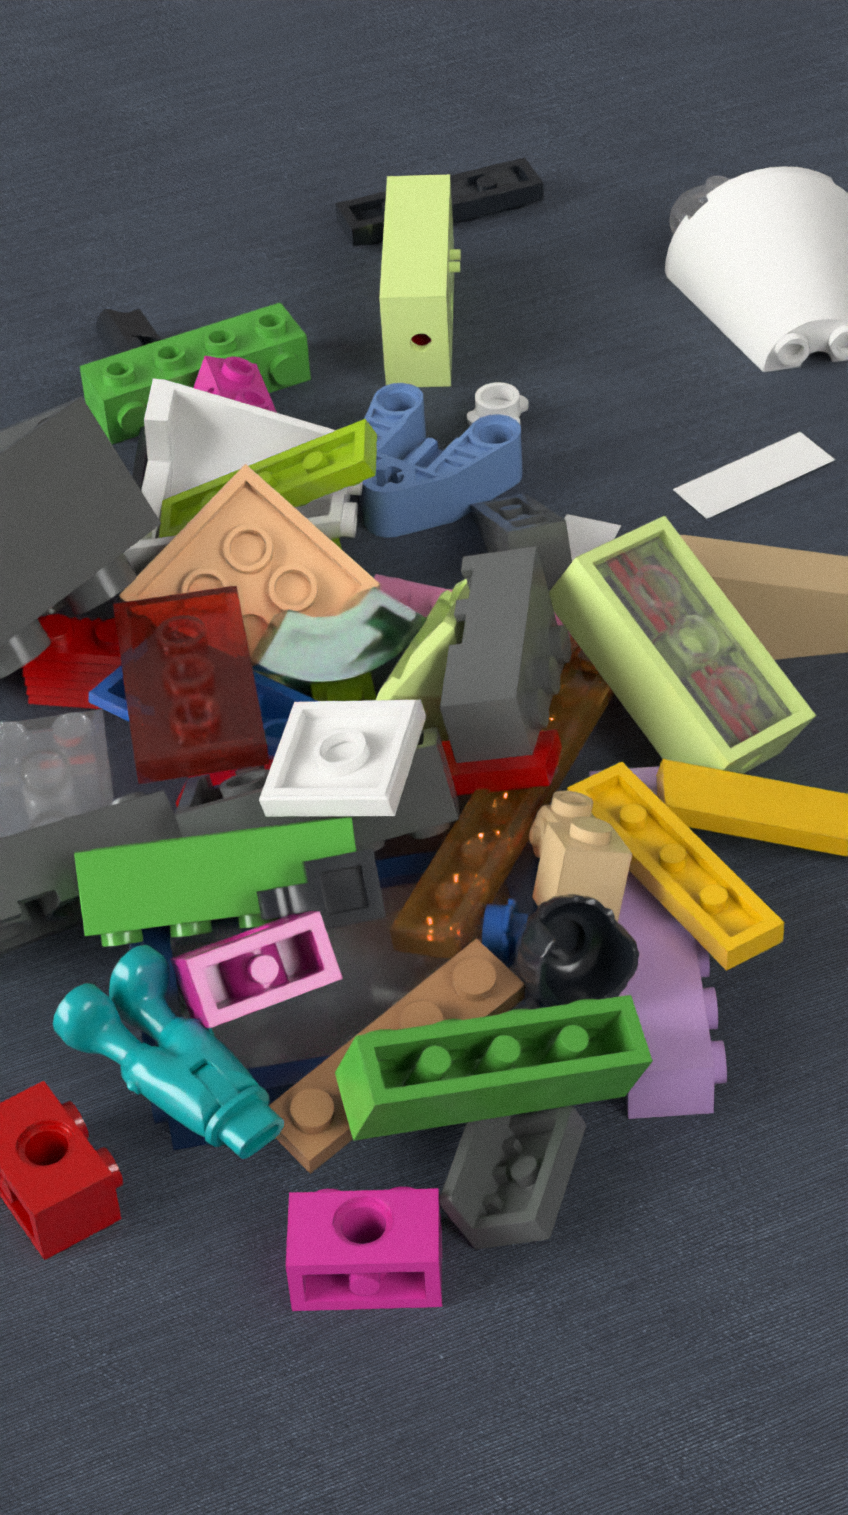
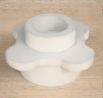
M502 382L489 383L476 391L475 409L467 413V422L471 426L473 422L481 417L500 414L510 416L520 424L519 417L522 412L528 410L529 402L527 398L519 395V391L510 384Z

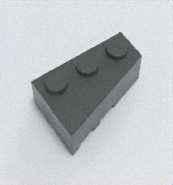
M537 546L463 556L461 572L467 580L470 593L469 599L456 600L454 612L457 622L465 621L462 644L449 645L440 702V710L456 763L532 755L539 731L548 726L549 706L553 695L559 694L560 674L564 663H569L571 659V642L568 630L565 625H557Z

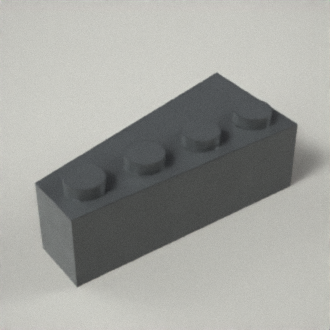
M437 727L423 729L395 816H351L356 851L373 848V851H376L385 845L384 840L410 833L412 839L429 838L446 831L449 828V822L459 820V799ZM263 763L239 767L235 771L236 776L215 786L212 784L210 774L188 778L175 814L182 837L342 816L266 817L259 798L270 770L265 769Z
M164 790L145 795L144 792L130 793L115 800L110 806L70 816L60 821L0 838V956L83 923L74 857L75 852L182 837L174 811Z

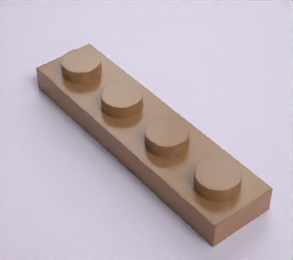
M476 938L356 1036L380 1029L398 1030L431 1025L448 1019L465 1020L499 1015L508 1012L525 998V983ZM355 1037L269 1105L284 1120V1127L276 1139L310 1174L353 1140L335 1071Z

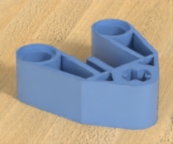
M393 383L383 386L375 393L364 419L367 420L377 434L376 476L363 481L361 496L359 495L364 524L370 533L385 538L398 537L453 523L472 512L470 504L492 500L520 482L522 478L521 426L517 420L500 414L481 417L473 422L459 438L456 437L443 451L438 449L437 440L433 438L426 439L423 393L418 387L407 383Z

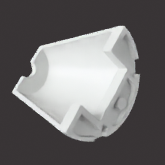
M786 166L769 167L742 174L706 195L708 202L692 217L686 215L673 235L665 262L667 278L763 372L801 367L802 362L806 360L808 355L816 351L828 353L832 362L848 360V193L836 185L831 177L806 168Z
M153 379L144 417L148 462L141 491L160 520L162 500L239 470L245 464L249 466L336 430L165 379ZM363 482L355 486L343 488L315 499L307 505L295 508L330 540L341 537L355 538L358 506L357 503L350 502V495L361 496ZM160 525L124 552L137 576L175 537L159 538Z

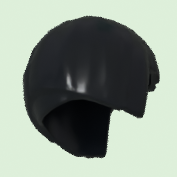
M579 894L553 896L548 901L541 903L535 913L531 914L527 922L522 926L515 949L516 966L521 981L525 983V988L529 994L546 1007L566 1005L582 999L600 1000L618 997L635 974L640 956L636 941L615 920L612 909L605 908L595 898Z

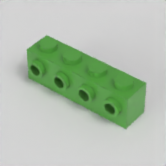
M281 303L273 304L81 365L80 372L85 402L111 444H115L139 436L140 427L145 426L144 417L153 379H165L193 388L205 356L223 359L235 356L257 364L269 393L311 380L307 335Z
M342 816L77 851L74 853L84 935L101 934L102 946L105 947L142 942V929L170 925L171 937H185L212 932L211 920L238 916L240 928L259 927L278 920L280 917L267 920L261 919L256 892L305 883L302 867L303 861L355 852L356 845L352 817Z
M626 995L600 1000L582 999L566 1005L532 1010L515 1009L499 1015L465 1020L448 1019L431 1025L398 1030L380 1029L355 1036L335 1071V1076L353 1141L625 1097L653 1060L632 996Z

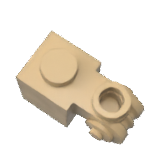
M557 791L553 794L551 805H544L540 808L529 832V840L533 846L534 854L537 858H540L532 898L537 906L553 896L567 894L590 896L602 903L605 908L612 909L615 920L618 922L632 852L609 823L595 818L592 814L593 800L590 797L573 791Z

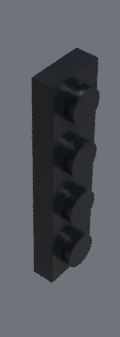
M525 157L450 175L453 222L471 221L480 215L504 209L515 210L523 207L525 204L544 200L543 181ZM386 191L335 203L337 222L353 247L373 245L383 240Z

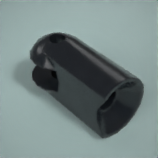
M104 309L96 322V332L111 356L161 340L140 309L126 313Z

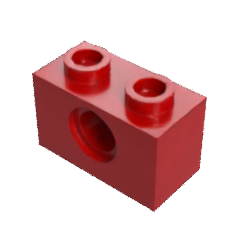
M42 1081L0 1103V1197L42 1258L46 1260L122 1219L116 1189L123 1186V1178L111 1153L105 1147L95 1150L87 1140L89 1138L88 1130L76 1106L70 1100L61 1104L45 1081Z

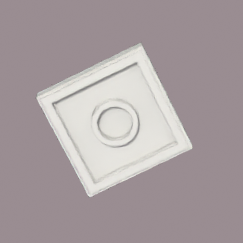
M421 700L294 702L259 798L265 816H395L427 717Z

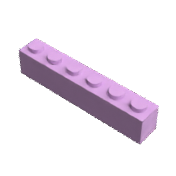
M660 766L629 768L657 796L656 774ZM603 770L589 771V777ZM629 871L618 923L634 938L640 956L635 974L618 997L632 996L653 1062L625 1096L628 1119L714 1113V1084L727 1082V1065L723 1040L711 1041L709 1032L711 1029H718V1007L715 988H702L701 977H709L710 975L709 952Z

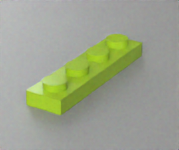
M363 419L249 465V467L293 507H301L315 499L346 487L358 485L364 480L376 476L377 434L367 420ZM239 470L162 500L160 518L162 524H160L159 538L176 536Z

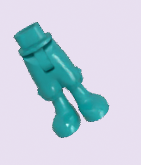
M148 945L137 946L128 951L119 960L111 976L109 997L92 983L77 986L65 996L54 1014L53 1027L56 1034L66 1045L84 1053L101 1054L121 1065V1076L130 1091L137 1095L142 1094L172 1118L204 1137L205 1141L212 1146L220 1147L226 1144L241 1159H246L275 1139L282 1131L284 1120L268 1106L270 1100L267 1091L258 1085L233 1052L215 1037L213 1029L205 1028L197 1019L177 1017L168 1006L165 995L169 985L170 968L164 956L153 947ZM121 1019L130 1026L146 1033L158 1043L159 1047L142 1043L124 1026Z

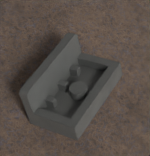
M573 1106L467 1122L439 1201L443 1210L475 1250L550 1239L587 1126Z

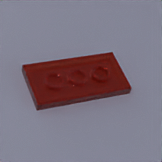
M237 586L113 604L138 784L269 764L267 742Z

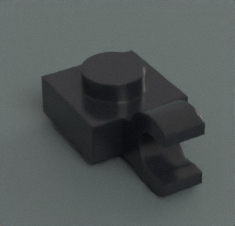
M373 848L303 861L302 867L305 883L256 892L261 919L264 920L308 911H320L327 930L386 918Z

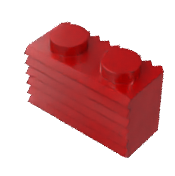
M51 614L45 617L41 615L37 620L50 638L51 644L40 655L21 667L23 668V677H25L24 686H27L26 695H29L28 704L102 709L89 703V692L153 639L151 625L147 622L138 624L135 620L129 622L121 618H111L105 621L97 618L91 621L88 617L79 620L76 616L69 618L62 614Z

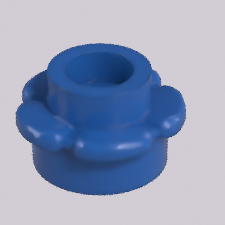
M509 898L508 905L487 904L482 929V944L500 961H503V964L508 968L514 964L518 937L522 926L530 916L529 913H518V903L512 898Z

